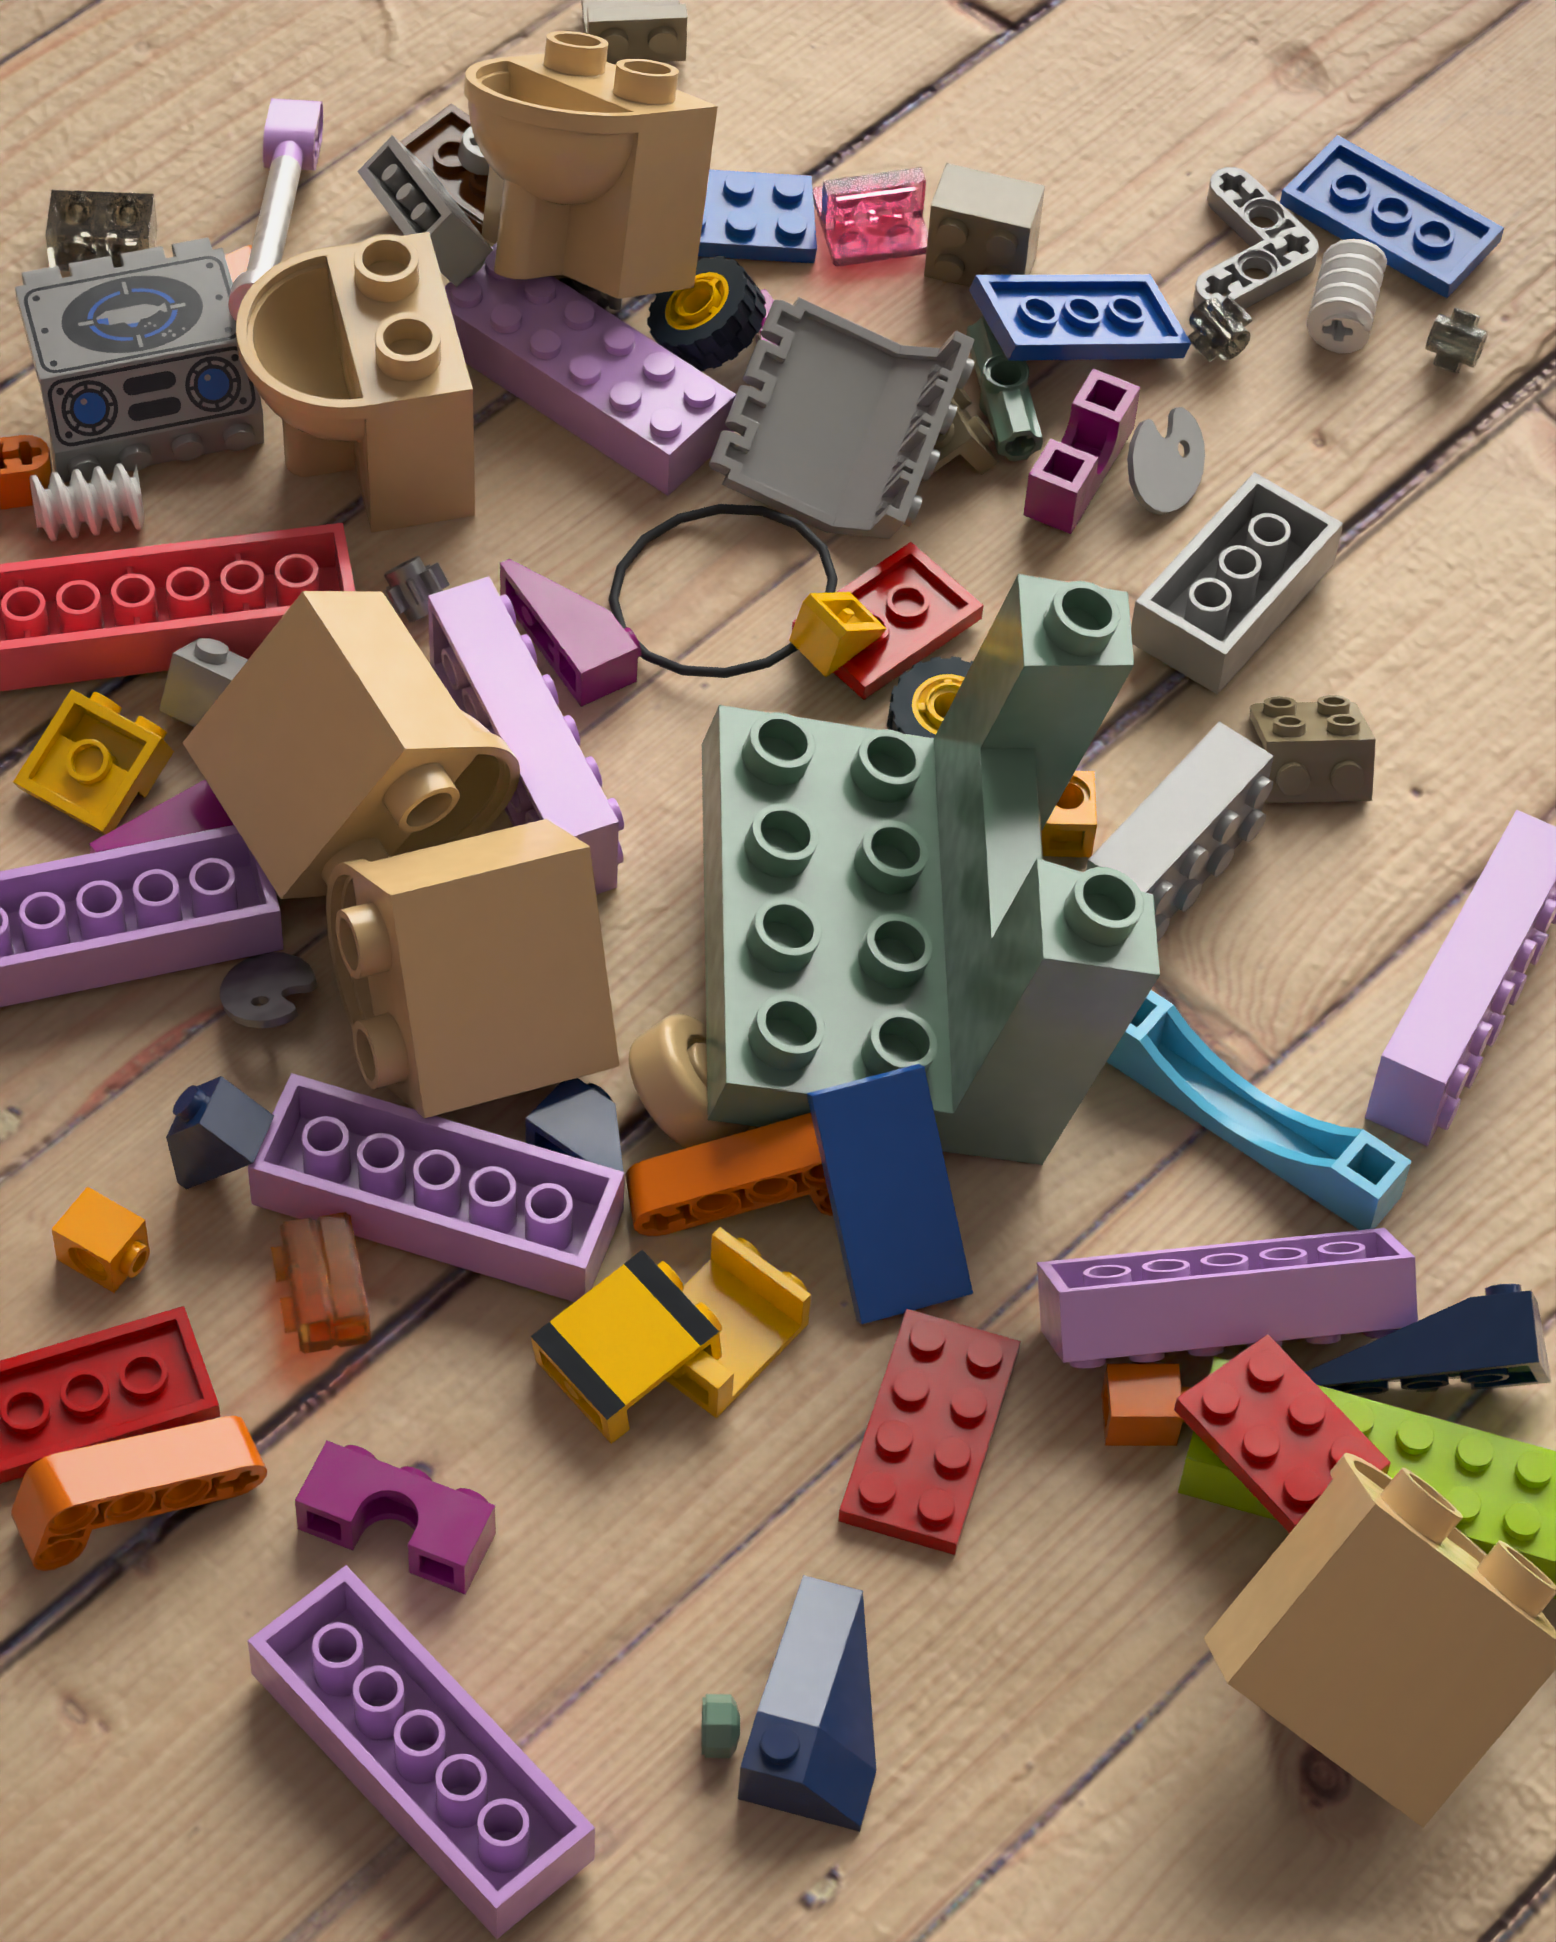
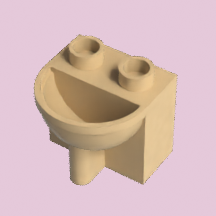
M558 31L547 34L545 54L490 59L475 63L467 68L464 95L468 99L470 125L480 152L489 164L482 236L493 244L497 243L494 267L496 274L512 279H532L563 274L617 299L694 288L718 106L677 90L679 70L669 64L645 59H624L618 61L616 65L606 62L609 43L598 36L580 32Z
M423 232L404 236L381 234L372 236L363 242L310 250L278 263L259 277L247 291L238 310L236 319L237 349L242 367L253 382L259 395L273 412L282 418L284 455L287 469L294 475L301 477L355 469L371 533L475 516L473 387L430 233Z
M302 591L183 741L185 748L280 899L326 896L331 871L340 863L360 858L372 862L481 835L506 808L516 791L520 778L519 762L507 743L501 737L491 733L478 720L459 709L383 592Z
M544 819L372 862L360 858L337 864L333 868L328 880L326 895L327 929L331 957L341 999L353 1031L357 1061L361 1073L370 1088L378 1089L386 1086L425 1119L620 1067L589 845L551 821Z
M1345 1453L1331 1469L1330 1474L1333 1479L1323 1494L1210 1629L1204 1640L1227 1684L1424 1828L1556 1670V1630L1542 1612L1555 1597L1556 1585L1532 1562L1500 1540L1486 1554L1456 1528V1525L1463 1518L1461 1513L1438 1491L1413 1472L1402 1468L1394 1478H1391L1365 1460L1353 1454Z

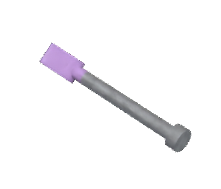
M271 99L263 139L264 168H270L247 271L241 273L234 280L231 288L228 307L235 321L241 302L250 287L266 271L282 260L301 170H316L323 134L322 101Z

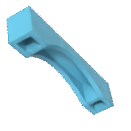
M1152 990L1149 992L1108 1058L1107 1063L1357 1229H1375L1400 1200L1412 1161L1364 1129L1342 1127L1314 1119L1287 1107L1263 1093L1212 1052L1191 1029L1172 1003Z

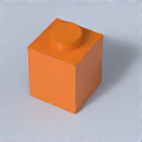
M1107 1364L1101 1391L1105 1446H1177L1182 1423L1186 1422L1174 1411L1177 1397L1191 1388L1181 1387L1179 1364Z

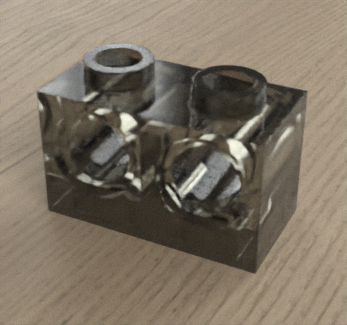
M51 190L45 234L49 267L59 266L60 271H69V263L111 256L113 266L117 268L122 267L120 254L154 248L157 237L154 194Z

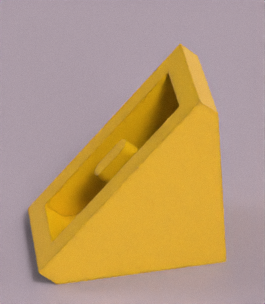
M850 592L810 593L802 602L789 641L825 677H828L877 640L886 631V628Z

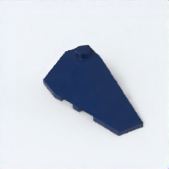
M1498 1284L1486 1287L1485 1296L1467 1298L1305 1372L1316 1385L1352 1395L1385 1393L1389 1391L1388 1382H1400L1402 1389L1416 1390V1392H1436L1439 1387L1448 1385L1449 1379H1461L1463 1383H1471V1390L1551 1383L1538 1302L1531 1290L1522 1291L1519 1284Z
M803 1575L741 1763L738 1799L860 1832L877 1771L863 1590Z

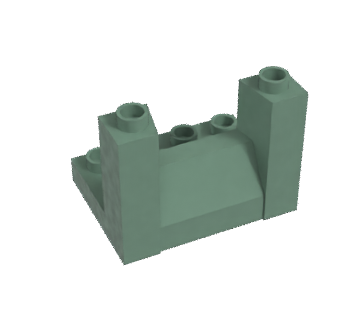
M1018 574L934 738L903 734L889 729L877 730L794 717L780 712L769 713L724 705L718 706L701 744L708 1120L756 1127L766 1126L811 1113L806 1093L920 1064L925 1067L943 1152L1043 1165L1160 976L1154 896L1152 894L1141 891L1130 877L1112 868L1095 867L1085 872H1080L1043 860L1041 831L1134 666L1128 592L1101 588L1098 585L1085 581L1064 582Z

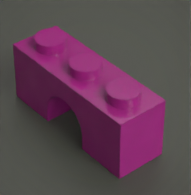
M1092 369L1072 402L1069 422L1061 442L1050 438L1028 475L1024 516L1072 534L1134 430L1140 386Z
M326 1440L295 1499L298 1530L352 1551L362 1533L373 1523L386 1519L399 1520L406 1523L414 1530L408 1543L409 1573L465 1595L496 1534L495 1505L488 1503L481 1494L467 1488L454 1490L432 1481L427 1474L419 1469L409 1466L398 1468L377 1460L372 1453L356 1445H346L343 1447Z

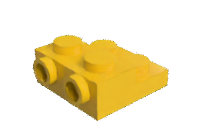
M71 689L13 783L24 792L105 835L116 829L137 794L146 798L174 751L163 740L167 732L152 721L138 716L136 721L132 722L119 715L122 708L106 696L94 691L91 697L88 698Z

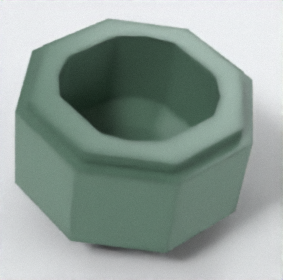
M706 1694V1697L702 1698V1755H705V1758H731L736 1751L740 1739V1713L737 1702L731 1694Z

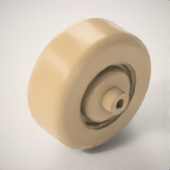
M673 1014L667 1016L634 1040L629 1051V1069L634 1087L650 1116L673 1141L683 1148H688L747 1131L750 1127L748 1125L708 1120L706 1025L689 1015Z

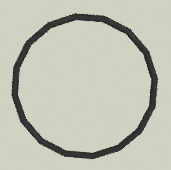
M717 504L679 513L641 535L618 563L608 601L612 614L621 626L626 628L619 596L625 571L647 543L677 525L718 514L763 516L796 529L819 552L828 579L825 593H835L838 578L828 547L802 521L764 506ZM639 641L641 647L640 657L643 660L683 676L728 678L769 668L798 650L792 643H789L766 658L720 668L682 665L650 652Z

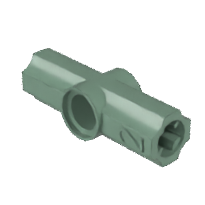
M981 316L976 323L967 327L966 332L967 336L975 339L970 353L972 360L975 361L974 368L981 390L979 407L982 413L988 417L997 453L1006 456L1009 461L1027 460L1031 454L1041 450L1043 444V436L1028 386L1029 366L1026 361H1008L984 316Z

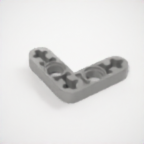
M1225 167L1217 170L1210 179L1207 196L1208 204L1250 246V248L1203 272L1196 281L1193 297L1196 311L1205 318L1223 320L1310 274L1316 264L1319 245L1315 236L1249 173L1236 167ZM1255 217H1266L1272 220L1275 225L1269 228H1261L1254 225L1250 220ZM1249 268H1258L1265 271L1269 276L1264 279H1252L1246 276L1243 271Z

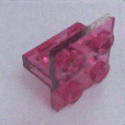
M922 167L823 181V186L813 188L814 206L833 265L845 266L926 254L928 231L923 219L926 179Z

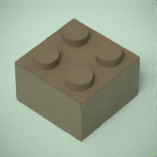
M946 163L930 209L924 276L971 287L976 275H1030L1037 254L1045 186Z

